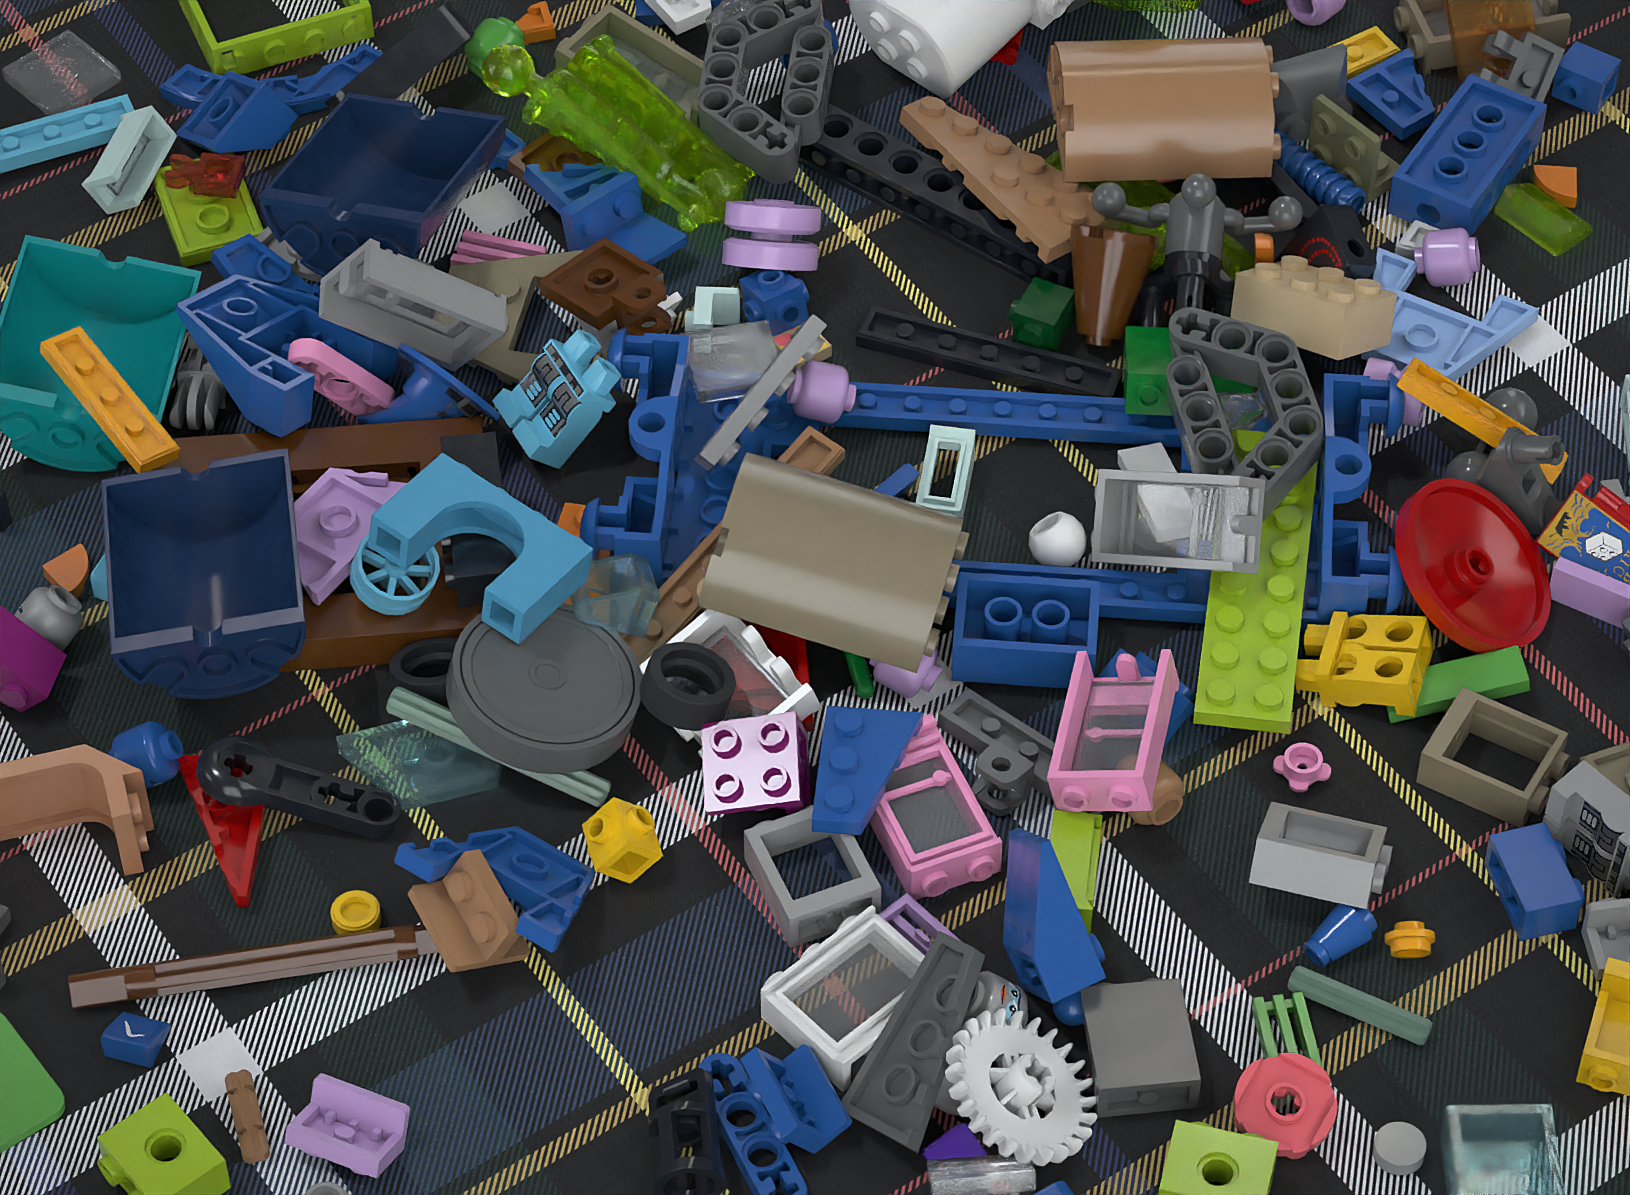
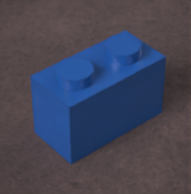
M1543 822L1491 834L1489 836L1484 865L1519 940L1524 941L1575 929L1580 908L1585 904L1583 887L1577 878L1571 877L1566 866V855L1563 845L1558 839H1553L1546 823Z

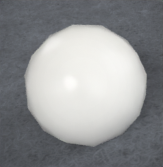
M1060 511L1046 516L1035 524L1030 531L1028 545L1033 558L1044 566L1070 567L1078 563L1085 553L1087 535L1081 522L1072 515Z

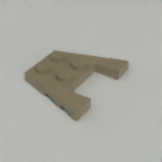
M584 250L451 265L449 275L493 292L496 297L500 293L507 295L506 315L508 316V326L505 333L500 339L495 340L466 364L474 368L477 365L496 373L499 380L509 385H512L513 382L519 384L531 371L532 363L539 356V354L514 351L535 287H540L539 280ZM436 310L433 318L447 324L454 319Z

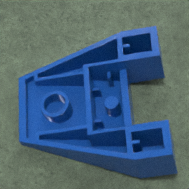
M234 274L176 304V313L245 419L280 438L311 421L315 374L287 361L289 346L293 341L301 338L319 340L382 381L397 373L399 356L397 348L318 317L320 297Z

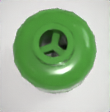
M505 17L484 19L476 28L475 34L464 44V52L469 60L467 66L470 71L484 80L489 76L496 79L506 78L526 53L523 31L514 22Z

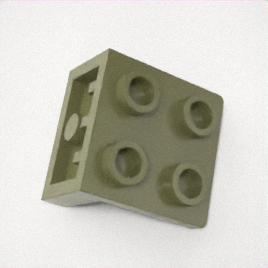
M1323 94L1314 98L1308 152L1316 155L1317 159L1326 162L1327 166L1334 168L1337 173L1344 175L1346 180L1355 183L1356 187L1362 188L1366 192L1365 204L1370 203L1391 189L1392 177L1401 165L1380 150V137Z

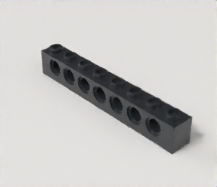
M828 103L821 138L813 144L801 146L798 163L1029 284L1036 277L1074 290L1071 252L1046 264L1037 256L1039 251L1037 245L1032 241L1024 243L1015 234L1017 226L1011 220L999 219L963 184L964 175L959 170L949 171L942 164V160L934 158L910 146L907 142L901 141L877 129L872 124L866 123L842 111L839 107Z

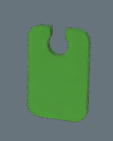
M0 1013V1153L60 1118L65 1111L66 1102L61 1089L7 1018Z

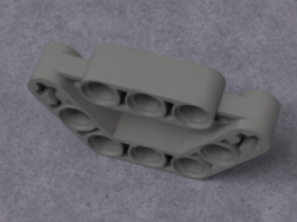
M767 0L717 23L709 34L696 97L701 132L707 139L760 177L773 184L787 183L795 178L799 170L798 159L801 146L815 143L821 138L834 73L831 33L824 25L822 0ZM791 52L781 101L782 113L780 122H778L744 98L750 70Z
M1186 307L1174 312L1169 320V345L1173 360L1166 369L1167 398L1193 474L1230 475L1265 479L1262 522H1264L1323 453V417L1297 346L1290 336L1278 331L1198 308ZM1210 374L1259 388L1273 427L1240 464L1235 454L1233 439ZM1196 420H1204V422H1195V421H1196ZM1299 434H1307V436H1297V435H1299ZM1209 457H1218V459H1207V458H1209ZM1278 465V466H1281V467H1278V468H1270L1269 466Z

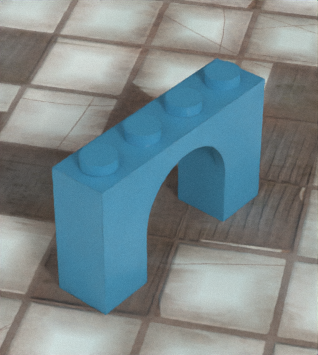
M443 452L371 515L368 547L405 571L438 541L454 534L478 533L495 538L505 544L514 553L517 560L485 588L481 620L517 644H520L588 580L593 553L592 547L585 544L579 537L571 535L549 521L540 512L534 511L519 502L504 489L494 486L472 472L468 466L458 463Z

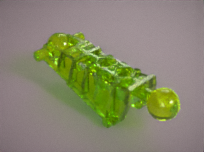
M601 34L598 37L592 38L578 50L564 69L556 68L544 78L535 73L533 59L523 47L507 43L494 47L488 52L482 62L484 83L494 94L507 98L522 93L529 96V99L523 106L522 121L529 125L535 122L550 129V134L555 137L562 135L576 144L577 149L582 152L588 151L602 159L603 165L609 169L614 166L621 172L626 170L636 175L639 186L654 197L655 201L660 204L665 202L680 213L677 217V222L684 231L692 232L702 222L708 224L710 222L718 223L725 221L726 201H744L747 182L756 173L741 162L737 163L685 116L686 112L614 49V42L608 35ZM691 177L695 178L693 184L688 182Z

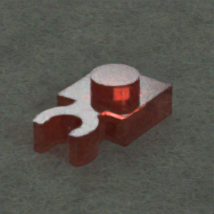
M202 152L200 160L193 161L184 154H173L170 156L172 171L165 170L164 175L166 186L169 188L183 189L192 185L194 195L236 199L246 166L243 156Z

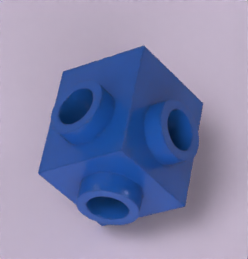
M761 269L739 279L743 310L747 320L752 326H758L769 337L772 338L795 328L809 318L806 303L809 302L808 290L800 278L795 279L786 270Z

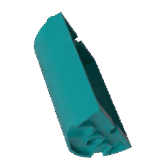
M25 235L0 314V431L12 440L10 447L28 458L60 469L81 472L117 469L118 462L126 460V458L41 355V342L81 326L157 421L161 423L187 329L176 313V304L196 294L202 272L127 256L122 262H111L105 259L101 250Z

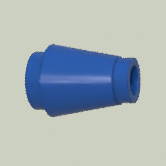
M1337 903L1309 938V941L1303 945V951L1314 965L1322 969L1328 963H1332L1371 941V933L1378 928L1377 922L1368 909Z

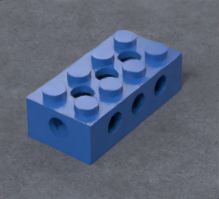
M1469 74L1394 173L1388 213L1411 223L1418 220L1440 230L1464 228L1472 237L1541 142L1547 104ZM1454 171H1457V172H1459V174L1454 175L1453 172H1454Z

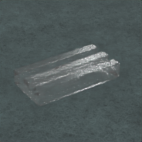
M1011 1154L1008 1158L1002 1155L927 1160V1178L931 1195H988L1036 1190V1174L1032 1161H1029L1027 1164L1020 1163L1016 1160L1015 1154Z

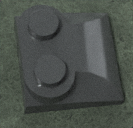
M1344 43L1273 63L1272 71L1270 72H1278L1279 76L1278 98H1273L1275 126L1279 131L1287 134L1288 138L1294 139L1297 143L1309 139L1313 101L1320 94H1323L1349 115H1352V105L1345 97L1347 48Z

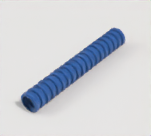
M1275 126L1274 133H1279L1281 138L1280 159H1274L1277 164L1311 200L1317 201L1319 206L1321 204L1352 206L1357 216L1365 204L1366 192L1362 188L1356 187V184L1352 181L1346 180V177L1341 173H1337L1334 168L1327 166L1326 162L1317 159L1316 155L1308 152L1302 145H1298L1294 139L1288 138L1287 134L1279 131Z

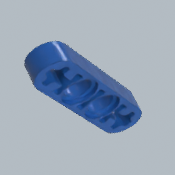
M715 1053L704 1058L698 1068L708 1071L711 1076L720 1073L723 1079L729 1078L730 1095L725 1097L720 1081L713 1079L716 1112L719 1114V1131L752 1194L776 1195L774 1182L780 1179V1187L784 1195H808L806 1183L785 1144L773 1134L768 1126L767 1120L770 1116L764 1105L750 1092L746 1084V1080L749 1077L742 1064L736 1057L726 1053ZM742 1109L752 1112L756 1119L748 1126L737 1127L732 1125L727 1120V1117L735 1110ZM767 1149L772 1151L777 1156V1159L769 1166L759 1167L752 1164L748 1157L756 1150Z

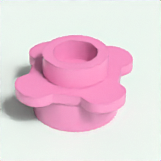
M1309 743L1291 745L1285 751L1284 756H1277L1273 763L1275 772L1283 774L1289 781V788L1295 792H1305L1312 783L1318 780L1326 781L1331 775V767L1323 763V756L1320 750Z

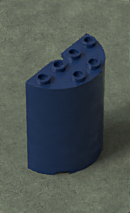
M348 93L258 196L264 218L279 243L285 240L293 250L303 257L299 263L322 277L327 275L370 238L380 242L381 249H389L395 255L399 253L414 260L498 155L505 138L506 117L446 107H438L435 110V115L427 116L413 102Z
M288 448L209 461L207 469L200 473H189L186 469L179 466L101 480L111 655L119 669L127 677L141 686L148 681L165 687L168 696L187 699H215L238 695L259 688L279 676V668L290 658L297 659L304 646L306 624Z

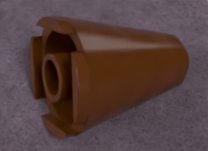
M1071 224L1070 240L1077 333L1086 335L1084 343L1111 347L1112 339H1121L1158 247L1159 236L1144 233L1138 235L1120 229Z

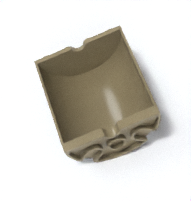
M747 452L724 513L718 542L714 553L711 555L697 605L917 673L922 656L932 657L940 630L932 628V624L934 622L942 625L950 599L943 596L942 591L950 593L953 591L960 565L951 562L952 559L962 560L970 533L961 531L964 521L962 517Z

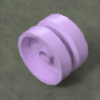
M775 199L726 201L724 224L731 229L750 231L751 237L732 236L723 241L722 263L740 267L773 270H817L819 247L812 242L793 240L792 238L793 235H812L818 232L821 228L822 208L797 205L793 201Z

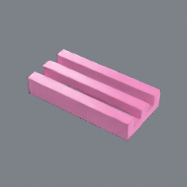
M464 230L462 234L463 242L459 241L456 247L457 254L453 253L450 261L451 265H459L488 260L547 254V247Z

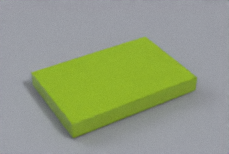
M233 152L218 153L162 167L157 171L152 184L183 267L211 261L213 251L249 233L256 238L263 231Z

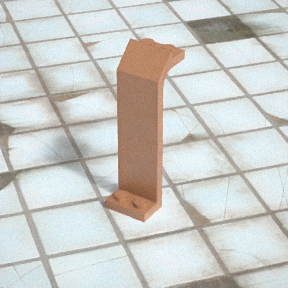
M86 744L0 763V841L82 822H99L108 826L116 836L124 875L128 876L144 872L140 852L149 851L146 831L155 829L142 770Z

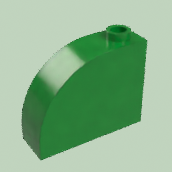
M1125 326L1123 357L1125 414L1172 416L1167 398L1166 379L1167 366L1173 360L1170 353L1169 328ZM1210 374L1222 410L1243 402L1256 388Z

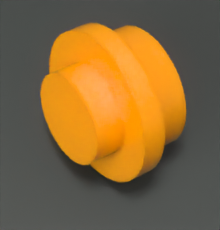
M1420 921L1398 922L1394 924L1393 931L1385 934V944L1390 946L1391 956L1396 958L1428 956L1431 954V944L1435 942V932L1425 929L1424 923Z

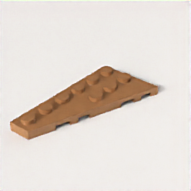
M926 96L902 107L899 122L926 148L938 150L943 155L942 164L949 171L958 169L964 175L963 184L999 219L1011 220L1017 226L1015 234L1024 243L1032 241L1039 247L1037 256L1046 264L1071 252V224L1113 229L1124 225L1125 222L1100 215L1094 209L1091 200L1093 189L1081 182H1064L1062 171L1046 163L1041 156L1028 153L1013 144L1006 136L995 134L981 126L976 119L962 115L946 106L943 100Z

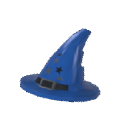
M401 342L397 348L413 363L414 372L402 386L404 393L389 404L390 408L356 417L360 425L461 418L466 415L472 417L478 412L498 422L501 415L454 376L415 349Z

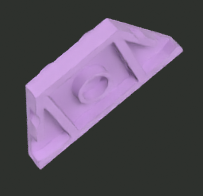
M329 468L294 503L301 582L313 603L319 606L350 575L349 568L361 540L370 532L371 515L407 483L389 481L387 473H356L349 469Z

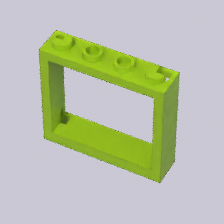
M178 0L212 73L223 76L228 70L242 75L375 37L372 10L368 0H342L346 6L345 8L217 43L197 0ZM231 50V53L222 55L223 52Z

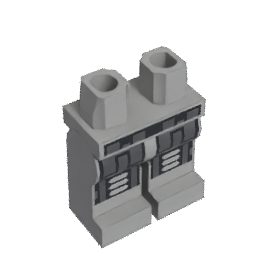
M1583 760L1551 787L1543 822L1546 823L1553 839H1558L1562 843L1563 848L1585 863L1591 876L1605 883L1604 889L1616 897L1625 888L1630 891V796Z

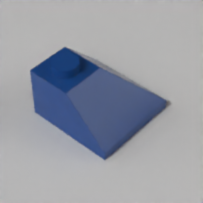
M228 70L175 134L180 140L214 153L271 149L275 144L280 143L288 136L291 131V125L298 118V115L266 83Z

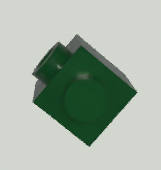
M1034 277L1023 297L1015 298L1011 305L1008 322L1013 324L1012 341L1055 352L1073 322L1074 290Z

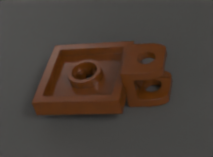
M605 237L539 280L542 296L599 331L614 320H616L618 330L627 327L628 335L644 336V333L663 334L672 327L670 314L658 306L660 302L667 300L663 272ZM646 322H655V323H656L655 325H653V326H651V327H642V326H641L642 324H644V323H646Z

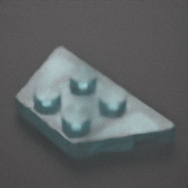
M405 720L336 736L339 754L378 789L393 794L398 799L403 811L498 788L503 764Z

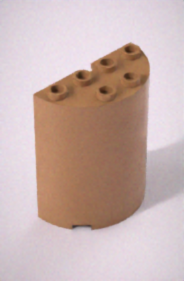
M1260 37L1054 42V45H1051L1049 50L1046 77L1053 119L1056 120V137L1064 182L1187 179L1192 174L1197 173L1208 175L1211 179L1271 177L1273 159H1280L1281 156L1280 134L1274 133L1275 112L1273 98H1278L1279 76L1278 72H1270L1273 67L1272 46L1264 45Z

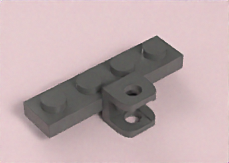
M969 688L939 712L937 727L980 753L976 760L975 773L981 776L972 787V792L979 805L997 816L1007 815L1030 797L1031 787L1053 800L1047 781L1055 746L1053 741ZM1083 760L1080 761L1078 771L1097 770ZM998 790L1003 792L1005 797L996 799L991 797L988 792ZM1084 811V812H1086V813H1091V814H1101L1103 811Z

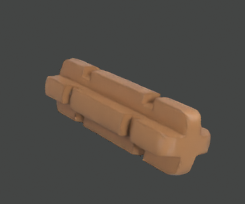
M245 1069L238 1072H230L225 1077V1084L243 1161L248 1164L265 1161L270 1156V1150L252 1074Z

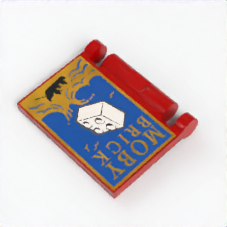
M1586 472L1579 479L1571 493L1534 543L1556 560L1559 557L1565 558L1630 585V504L1604 485L1597 490L1592 499L1583 492L1590 486L1594 478Z

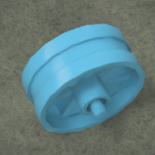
M368 533L361 540L349 568L350 583L357 597L370 609L385 615H404L417 610L428 599L440 572L439 555L434 546L420 557L423 565H411L405 571L388 559L367 550L369 548ZM362 560L381 570L366 575L362 568ZM408 576L427 577V584L420 591ZM379 582L386 589V593L380 591L373 584ZM401 585L409 596H394V591Z

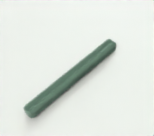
M396 687L389 696L386 706L388 713L596 807H601L609 795L611 789L610 781L586 770L565 774H544L525 771L502 763L482 751L469 740L457 725L449 708L402 687Z

